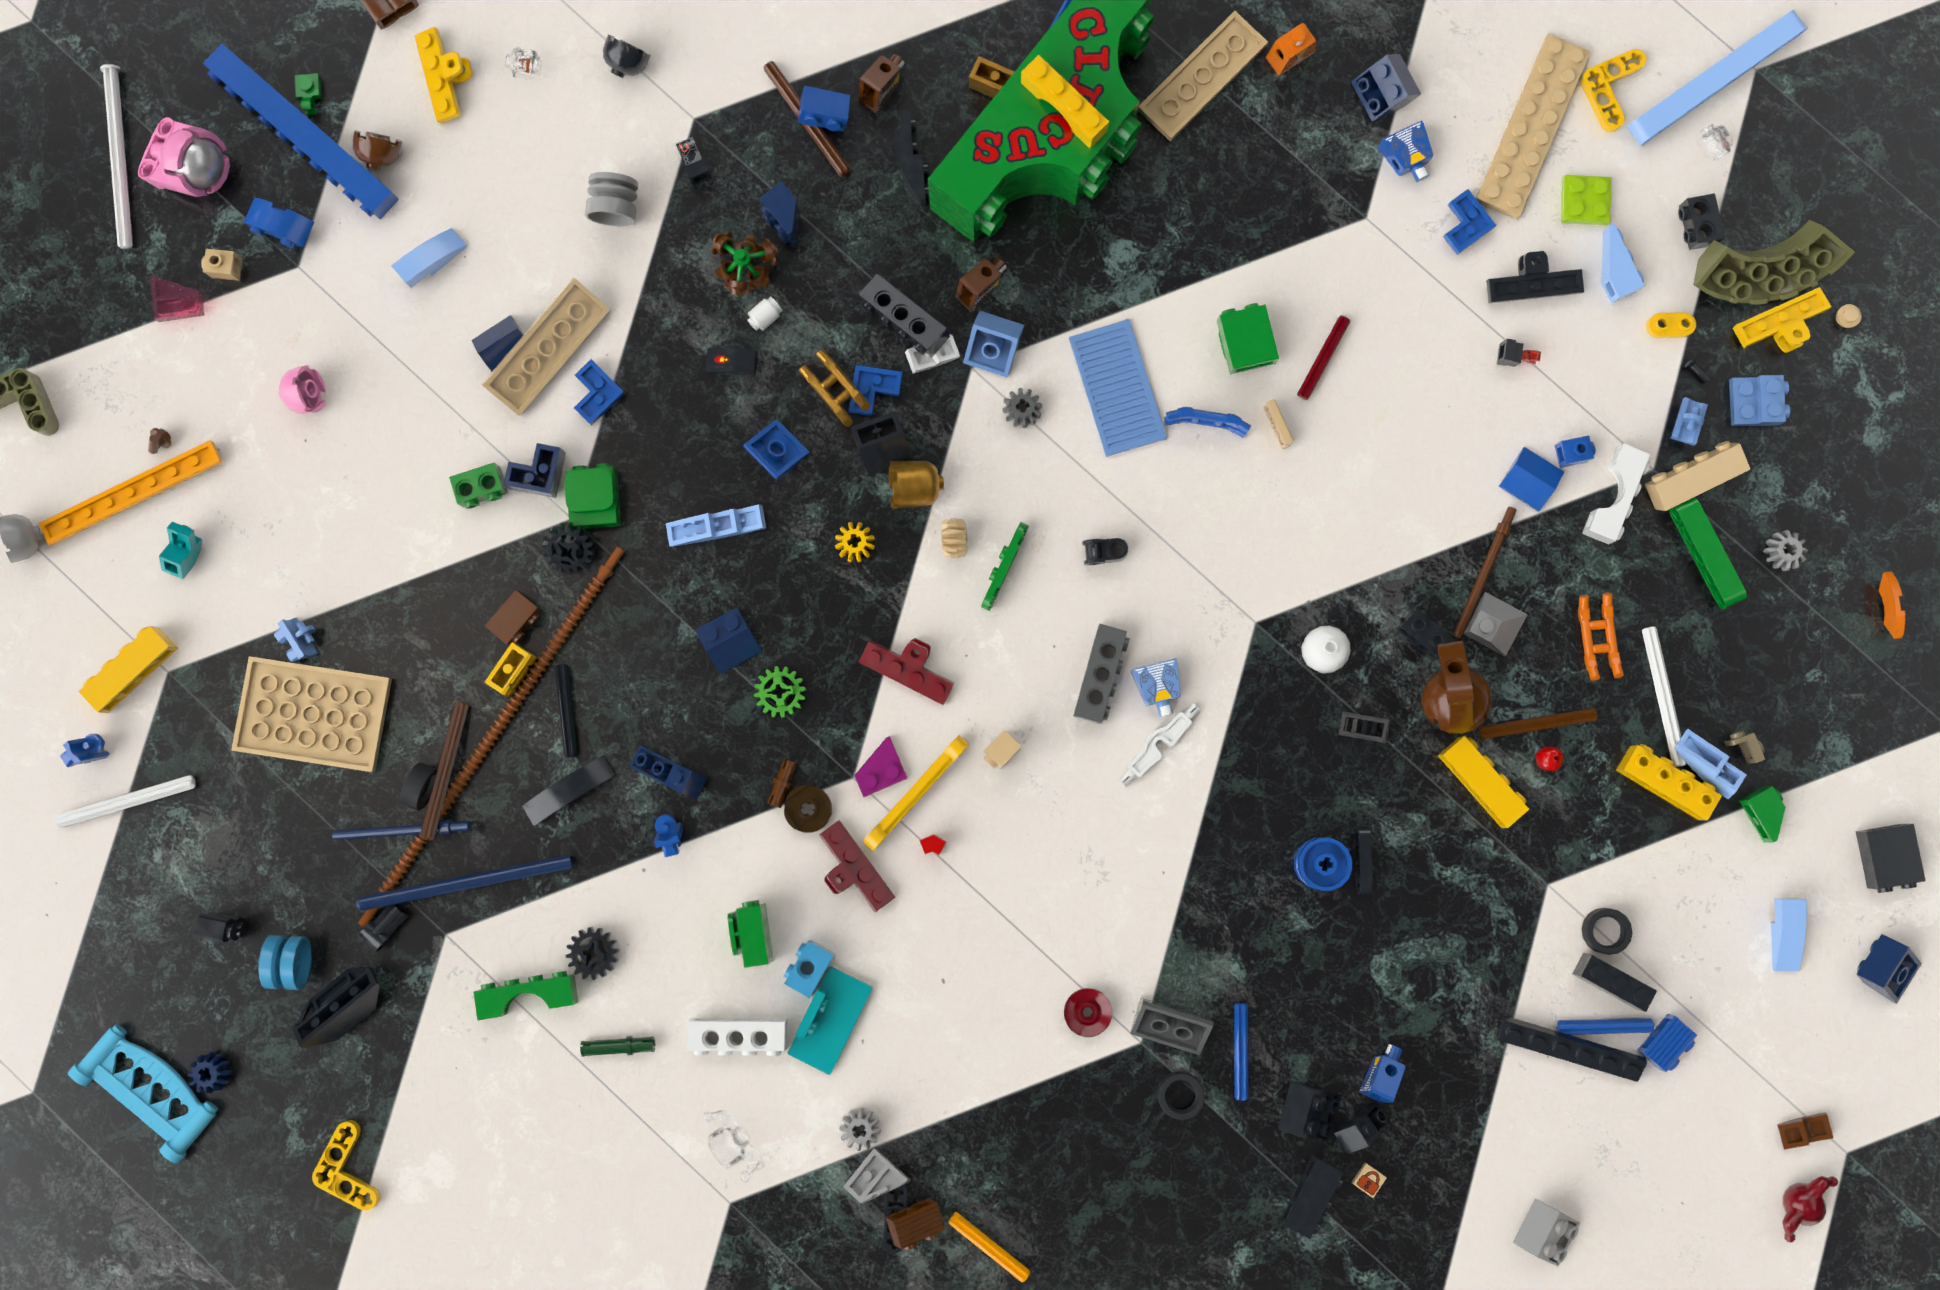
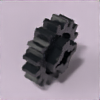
M561 522L558 529L553 526L549 531L550 533H546L544 537L546 541L542 544V548L546 549L543 556L550 557L549 565L557 564L555 570L558 571L563 567L565 573H568L569 569L572 568L577 573L579 566L585 569L587 564L591 563L592 555L595 552V547H592L594 539L587 538L590 532L585 531L583 533L581 525L573 528V523L570 522L568 527H565L563 522ZM581 545H583L584 554H582L583 550L580 548Z
M588 927L587 934L583 929L579 930L580 937L572 936L571 939L574 944L566 946V948L571 950V953L565 955V957L572 959L568 967L575 966L574 974L577 975L582 972V979H587L589 974H591L592 980L597 979L598 973L601 977L607 976L606 969L613 971L614 967L611 963L618 962L619 960L614 957V954L620 951V949L613 947L617 940L610 941L611 933L607 932L603 935V928L601 927L596 932H594L593 927ZM592 937L588 945L580 944L584 939ZM602 942L605 943L608 952L604 950ZM594 948L597 956L591 959V954L588 953V950ZM578 955H580L583 965L580 963ZM598 961L605 962L599 969H593Z

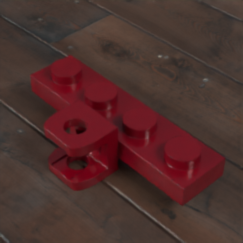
M917 638L912 639L906 645L901 655L870 640L859 660V663L941 705L945 704L954 686V682L923 667L930 655L931 646ZM914 649H917L920 654H916Z
M840 820L819 834L839 862V865L833 868L824 878V882L833 894L842 893L855 884L875 913L896 898ZM835 877L840 878L841 883L836 882Z

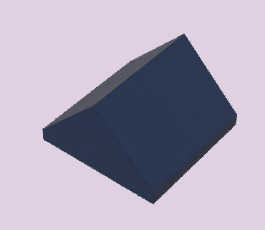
M510 315L472 339L478 355L492 372L524 334Z

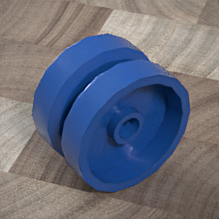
M1312 838L1305 841L1298 848L1294 857V869L1298 878L1306 886L1320 891H1332L1341 887L1349 879L1352 871V858L1348 849L1341 842L1332 838ZM1320 861H1325L1324 868L1319 866Z

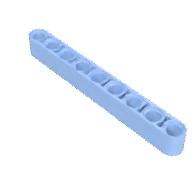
M1794 10L1790 11L1627 126L1628 130L1640 146H1642L1794 40L1807 29V26Z

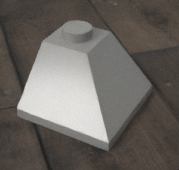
M1484 592L1468 622L1464 635L1506 656L1528 614Z

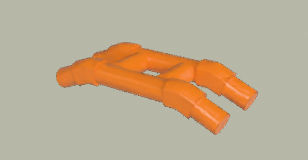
M1612 593L1602 594V618L1604 620L1590 621L1589 596H1579L1578 617L1585 654L1584 661L1592 681L1600 679L1595 655L1599 653H1608V661L1614 678L1624 676L1617 647ZM1605 629L1607 643L1593 645L1591 630Z

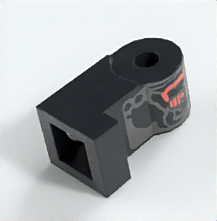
M690 137L676 143L692 186L711 179L710 172L694 138Z

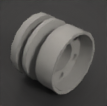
M613 172L590 174L588 179L590 186L587 192L592 197L586 201L585 217L592 222L607 226L622 227L633 225L635 223L636 206L631 202L637 199V180L624 174Z

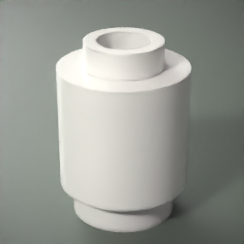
M769 297L767 300L764 298L748 312L750 318L747 321L755 330L761 329L764 331L780 317L779 314L783 310L772 297Z

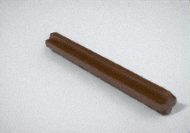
M1595 708L1481 726L1479 727V735L1481 739H1488L1596 721L1598 715Z

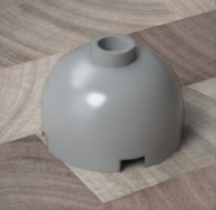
M23 515L0 516V535L3 545L10 550L6 552L10 562L23 561L34 555L38 549V540L42 539L39 526H33L31 521Z

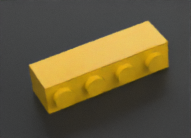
M154 626L145 627L137 633V638L133 642L124 645L119 650L120 654L104 663L101 667L102 670L96 676L88 678L83 684L84 687L78 692L97 712L109 713L169 658L178 647L160 628Z
M1458 737L1438 757L1501 828H1509L1529 810L1525 805L1527 803L1526 799L1519 792H1514L1509 787L1510 781L1503 774H1498L1494 770V763L1486 755L1482 756L1477 750L1479 747L1472 738Z

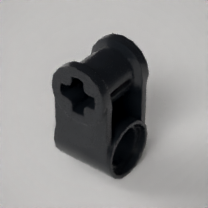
M1121 538L1082 541V545L1085 546L1086 560L1084 565L1086 566L1120 562L1126 558L1128 553V545ZM1116 544L1121 545L1124 548V552L1122 555L1115 556L1111 553V547ZM1092 548L1095 550V557H1093Z

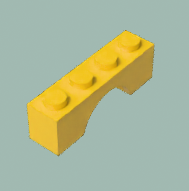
M1038 55L1021 72V83L1037 99H1043L1053 105L1067 120L1073 133L1090 149L1107 133L1109 121L1041 56Z

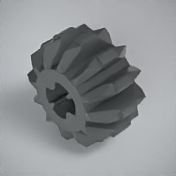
M1018 388V395L1011 391L1009 392L1011 399H1004V404L1007 406L1002 411L1008 414L1006 417L1007 422L1015 419L1013 422L1014 427H1017L1018 423L1022 422V427L1027 428V421L1031 425H1035L1034 417H1041V413L1037 410L1042 409V403H1036L1039 399L1038 395L1030 397L1031 389H1028L1026 394H1023V389ZM1019 404H1025L1024 407H1027L1024 413L1020 412V409L1017 410Z

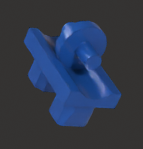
M89 734L85 738L70 740L64 743L63 746L66 751L60 757L67 767H72L78 764H87L92 761L106 759L110 754L104 750L105 741L99 734Z
M663 814L655 822L657 833L654 843L656 848L662 847L665 857H670L680 852L679 847L681 846L680 839L683 827L681 822L676 823V820L671 815Z

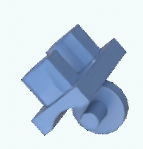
M1686 397L1683 398L1671 439L1692 446L1696 445L1705 420L1704 417L1708 404L1695 402Z
M297 618L283 619L277 623L279 629L274 633V636L281 644L289 642L292 648L286 654L291 662L314 657L319 653L313 644L315 640L311 636L316 631L313 625L305 626L303 621H299Z

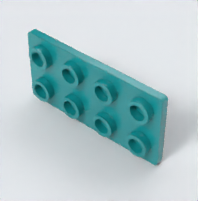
M829 967L795 1034L796 1036L788 1050V1055L830 1075L872 991V986L834 967Z

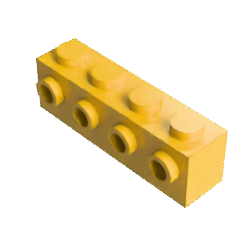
M1640 744L1629 747L1616 771L1697 820H1708L1722 797V795L1715 792L1716 788L1707 782L1700 783L1694 779L1695 775L1685 769L1680 771L1673 766L1674 762L1665 757L1659 758L1652 754L1653 750L1648 746Z

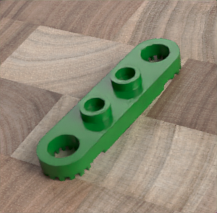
M1020 522L1009 546L1004 545L999 555V559L1002 560L999 568L994 567L990 574L989 580L992 583L982 602V608L988 611L991 610L994 604L993 599L996 600L998 592L1028 531L1029 525Z

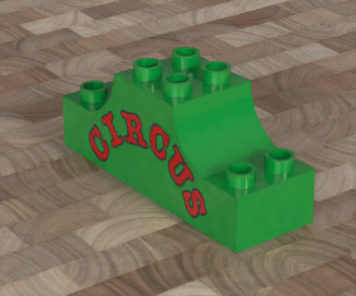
M1073 0L928 178L930 210L974 243L982 232L989 237L996 234L1007 218V214L1003 212L1006 204L1016 199L1030 195H1052L1076 205L1081 197L1086 194L1093 200L1109 180L1106 172L1113 162L1112 159L1114 158L1122 164L1130 156L1138 143L1135 136L1142 126V123L1136 120L1139 100L1125 85L1118 64L1126 54L1136 59L1149 43L1151 35L1147 32L1156 17L1149 12L1151 0ZM1038 55L1109 121L1107 133L1091 149L1073 133L1067 120L1053 105L1043 99H1037L1021 83V72Z

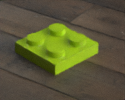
M1564 175L1562 177L1561 223L1608 225L1611 217V177Z

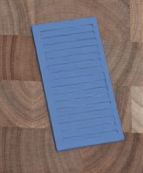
M1126 319L1069 337L1106 457L1166 440L1167 436L1130 320Z

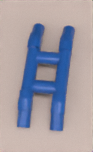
M1193 407L1177 408V410L1166 412V417H1164L1166 426L1179 423H1193L1223 428L1232 433L1234 432L1242 438L1245 437L1251 427L1250 424L1241 420L1242 418L1235 414L1193 409Z

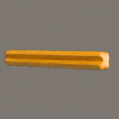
M955 1212L950 1217L948 1223L1019 1281L1024 1282L1029 1277V1269L959 1213Z

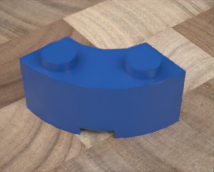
M254 198L243 222L250 226L251 232L259 236L267 234L280 239L281 244L292 249L294 246L304 247L314 221L292 210L286 209L285 211L273 207L274 203Z

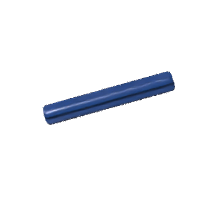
M1245 1003L1234 1004L1235 1099L1239 1101L1248 1100V1006Z
M1651 1018L1557 1021L1556 1029L1558 1032L1569 1035L1654 1032L1655 1025Z

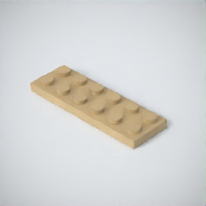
M1234 11L1138 106V111L1171 142L1267 46L1268 41Z
M573 277L481 385L520 416L610 309Z

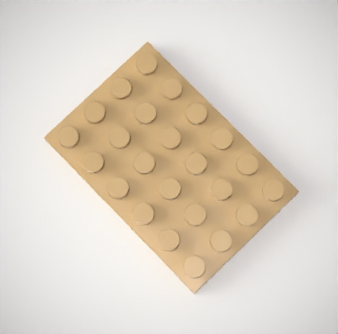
M249 656L231 750L375 772L392 678Z

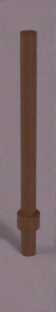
M1513 507L1507 508L1502 522L1498 523L1495 529V538L1452 636L1457 639L1462 638L1503 541L1510 534L1512 529L1510 525L1517 511Z

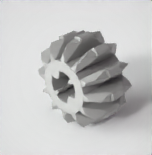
M1788 530L1782 531L1781 534L1777 532L1772 535V539H1768L1765 542L1770 548L1764 549L1763 552L1770 556L1766 559L1767 562L1774 561L1773 568L1781 567L1782 571H1788L1790 568H1798L1799 563L1806 560L1802 555L1808 551V549L1802 548V544L1806 540L1798 541L1799 533L1790 534Z
M864 1108L859 1109L858 1116L852 1109L849 1112L851 1118L847 1116L842 1118V1121L847 1125H841L839 1130L847 1133L841 1136V1140L850 1139L847 1145L848 1148H851L853 1143H857V1151L861 1150L862 1143H864L867 1149H870V1141L874 1143L878 1141L877 1136L874 1134L881 1132V1128L873 1127L879 1123V1119L870 1120L873 1115L872 1111H869L867 1116H864ZM861 1124L864 1125V1131L867 1132H861L860 1134H857L855 1132L857 1128H854V1126L859 1127Z

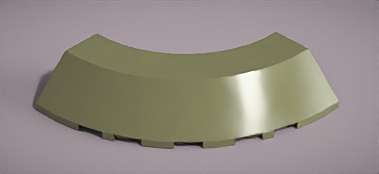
M1809 220L1787 240L1762 250H1734L1713 240L1698 259L1693 285L1715 298L1731 303L1766 304L1769 301L1785 300L1798 295V292L1810 286L1818 285L1819 280L1828 274L1832 275L1855 252L1826 227Z

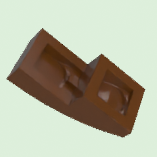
M1826 1112L1777 1124L1784 1150L1808 1146L1810 1142L1833 1139Z

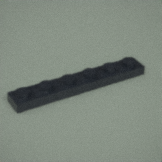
M1504 1016L1496 1034L1498 1041L1635 1082L1639 1081L1647 1065L1646 1057L1508 1016Z

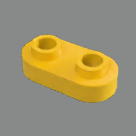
M1657 313L1650 317L1646 323L1647 332L1654 338H1684L1693 333L1696 328L1695 318L1689 313ZM1658 321L1663 322L1664 328L1658 325ZM1685 321L1687 327H1683L1681 322Z

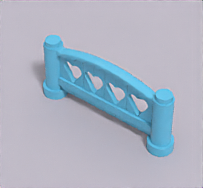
M115 1024L107 1030L79 1064L73 1065L68 1071V1075L75 1082L85 1087L95 1080L165 1139L166 1142L159 1149L160 1153L169 1161L179 1164L186 1156L185 1151L216 1116L218 1108L210 1101L202 1104L191 1087L174 1068L149 1050L125 1039L127 1031L120 1025ZM120 1052H124L126 1058L133 1060L134 1065L131 1069L115 1074L117 1055ZM138 1067L144 1069L145 1074L151 1075L152 1081L147 1085L133 1089L135 1071ZM156 1083H160L163 1089L170 1091V1097L167 1100L151 1105L153 1087ZM178 1098L181 1101V1105L185 1104L188 1106V1113L169 1120L172 1100Z

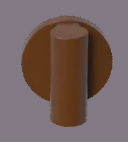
M153 428L150 431L149 453L156 454L161 446L169 448L172 445L171 436L166 430Z

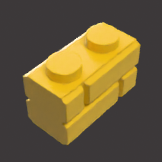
M512 642L485 683L504 696L510 697L528 672L529 666L533 665L537 657Z

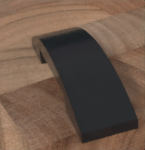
M603 755L551 785L525 803L522 808L535 827L590 790L612 779L616 774Z

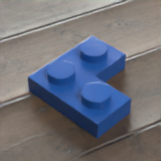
M1467 189L1449 202V208L1461 223L1443 237L1458 255L1493 230L1497 225L1470 190Z
M592 359L575 374L590 392L574 409L592 426L625 393Z
M856 365L853 384L867 399L870 409L863 411L851 397L849 413L872 416L876 394L899 397L902 372Z

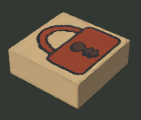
M1364 1163L1351 1183L1374 1198L1386 1177L1367 1163Z

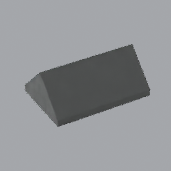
M1140 997L1130 1034L1200 1055L1214 1022L1209 1018Z

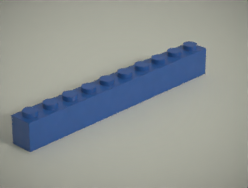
M221 43L205 60L203 64L210 70L207 74L218 84L220 81L226 84L224 89L234 98L240 96L243 99L241 104L251 113L256 110L260 114L258 119L268 128L273 125L277 129L275 134L285 143L290 140L294 144L291 148L302 158L306 154L311 159L308 163L318 172L323 169L328 174L325 178L335 187L340 184L345 189L343 193L351 201L354 202L357 199L362 203L360 208L368 216L371 217L374 214L381 219L399 200L393 192L225 45Z

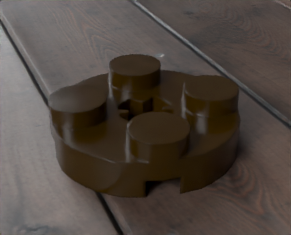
M803 785L789 793L785 802L784 816L793 829L803 833H813L826 826L832 815V803L824 790L813 785ZM806 802L808 805L813 804L815 809H812L814 813L811 816L808 813L803 814L801 809H804L802 805Z

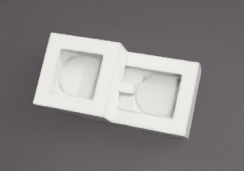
M950 335V338L932 358L926 353L924 355L920 354L914 347L907 349L905 352L913 374L937 367L960 357L952 335Z

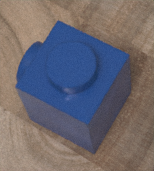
M1589 435L1564 440L1554 445L1560 468L1587 463L1594 459L1596 452L1593 441H1590Z

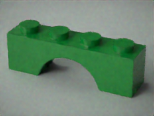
M567 971L552 973L553 978L543 979V975L528 977V982L519 983V979L504 981L505 985L496 987L495 982L480 985L481 989L473 991L477 1021L507 1015L512 1001L522 993H531L539 996L545 1001L549 1009L575 1005L578 1003L575 975H567Z

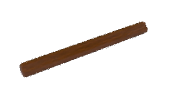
M769 61L764 65V71L798 117L800 97L775 62ZM802 123L838 175L843 177L850 172L849 166L822 128L818 126L811 127Z
M457 701L454 703L420 832V838L423 840L433 841L469 707L464 702Z

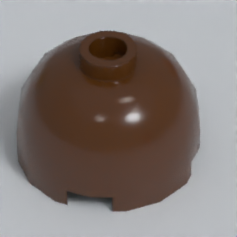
M354 130L353 150L359 160L366 162L367 168L380 170L381 166H390L395 163L401 151L402 141L396 139V142L393 143L390 142L389 136L367 131L366 135L362 136L360 131Z

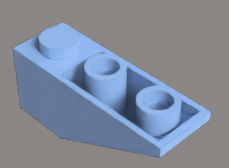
M1614 223L1603 231L1601 279L1611 304L1638 292L1644 287L1643 276L1636 269L1633 263V255L1630 250L1626 249L1622 232L1616 228Z

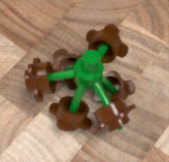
M727 231L725 234H716L712 242L713 248L711 253L714 255L718 254V252L721 255L733 254L734 261L722 259L719 269L715 270V276L726 281L728 284L724 285V288L730 289V294L735 295V297L744 296V292L752 293V290L757 287H765L770 283L768 278L770 268L759 265L753 267L750 263L753 258L761 257L764 263L771 262L772 265H776V258L779 256L776 244L771 243L766 238L764 240L765 243L758 245L754 235L748 234L743 241H738L735 244V249H733L734 240L731 239L732 233L730 231ZM746 267L749 269L747 278L750 281L749 284L747 281L742 280L743 268Z

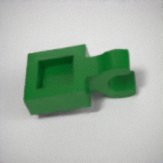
M318 73L295 75L296 98L301 101L302 111H306V116L316 115L315 100L322 99L320 75Z

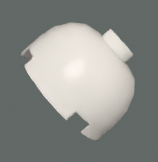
M1319 626L1310 631L1301 647L1302 657L1306 664L1320 673H1332L1342 668L1348 661L1351 652L1350 642L1346 634L1332 626Z

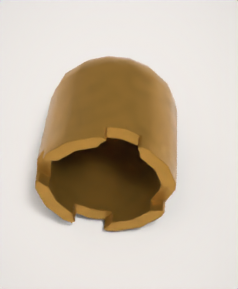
M890 461L889 488H893V497H890L892 509L929 506L937 500L939 490H944L943 476L938 475V470L934 464L928 461Z

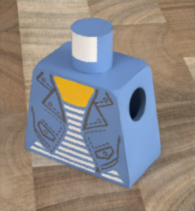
M1177 658L1132 669L1131 675L1145 705L1156 704L1159 717L1173 714L1170 700L1180 697Z

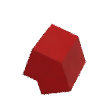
M934 834L919 840L925 854L934 852L939 855L946 844L945 840Z

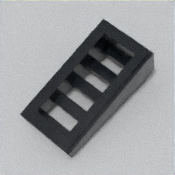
M1342 711L1338 735L1387 744L1391 720ZM1349 718H1353L1351 732H1347ZM1358 720H1363L1361 734L1356 733ZM1368 721L1373 722L1371 735H1366ZM1378 723L1382 724L1380 737H1376Z

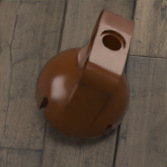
M1463 641L1437 644L1440 670L1430 676L1422 690L1421 704L1423 712L1428 721L1434 726L1439 722V729L1442 731L1459 734L1473 731L1483 724L1484 718L1487 719L1492 711V690L1481 674L1474 669L1468 668Z

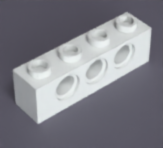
M690 1019L687 1023V1051H694V1055H708V1051H718V1055H732V1051H742V1055H757V1051H766V1055L776 1056L781 1055V1051L787 1049V1019ZM709 1031H715L719 1035L718 1043L714 1044L708 1040L707 1035ZM734 1031L742 1033L744 1038L742 1043L737 1044L732 1040L731 1035ZM758 1031H763L767 1034V1043L761 1044L756 1040L755 1036Z

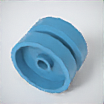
M270 935L266 938L259 957V979L261 986L265 989H280L283 986L286 990H301L304 988L309 978L312 961L311 945L307 937L291 936L287 939L282 935Z

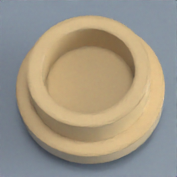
M1852 304L1840 307L1836 314L1837 323L1845 328H1852L1861 320L1860 310Z

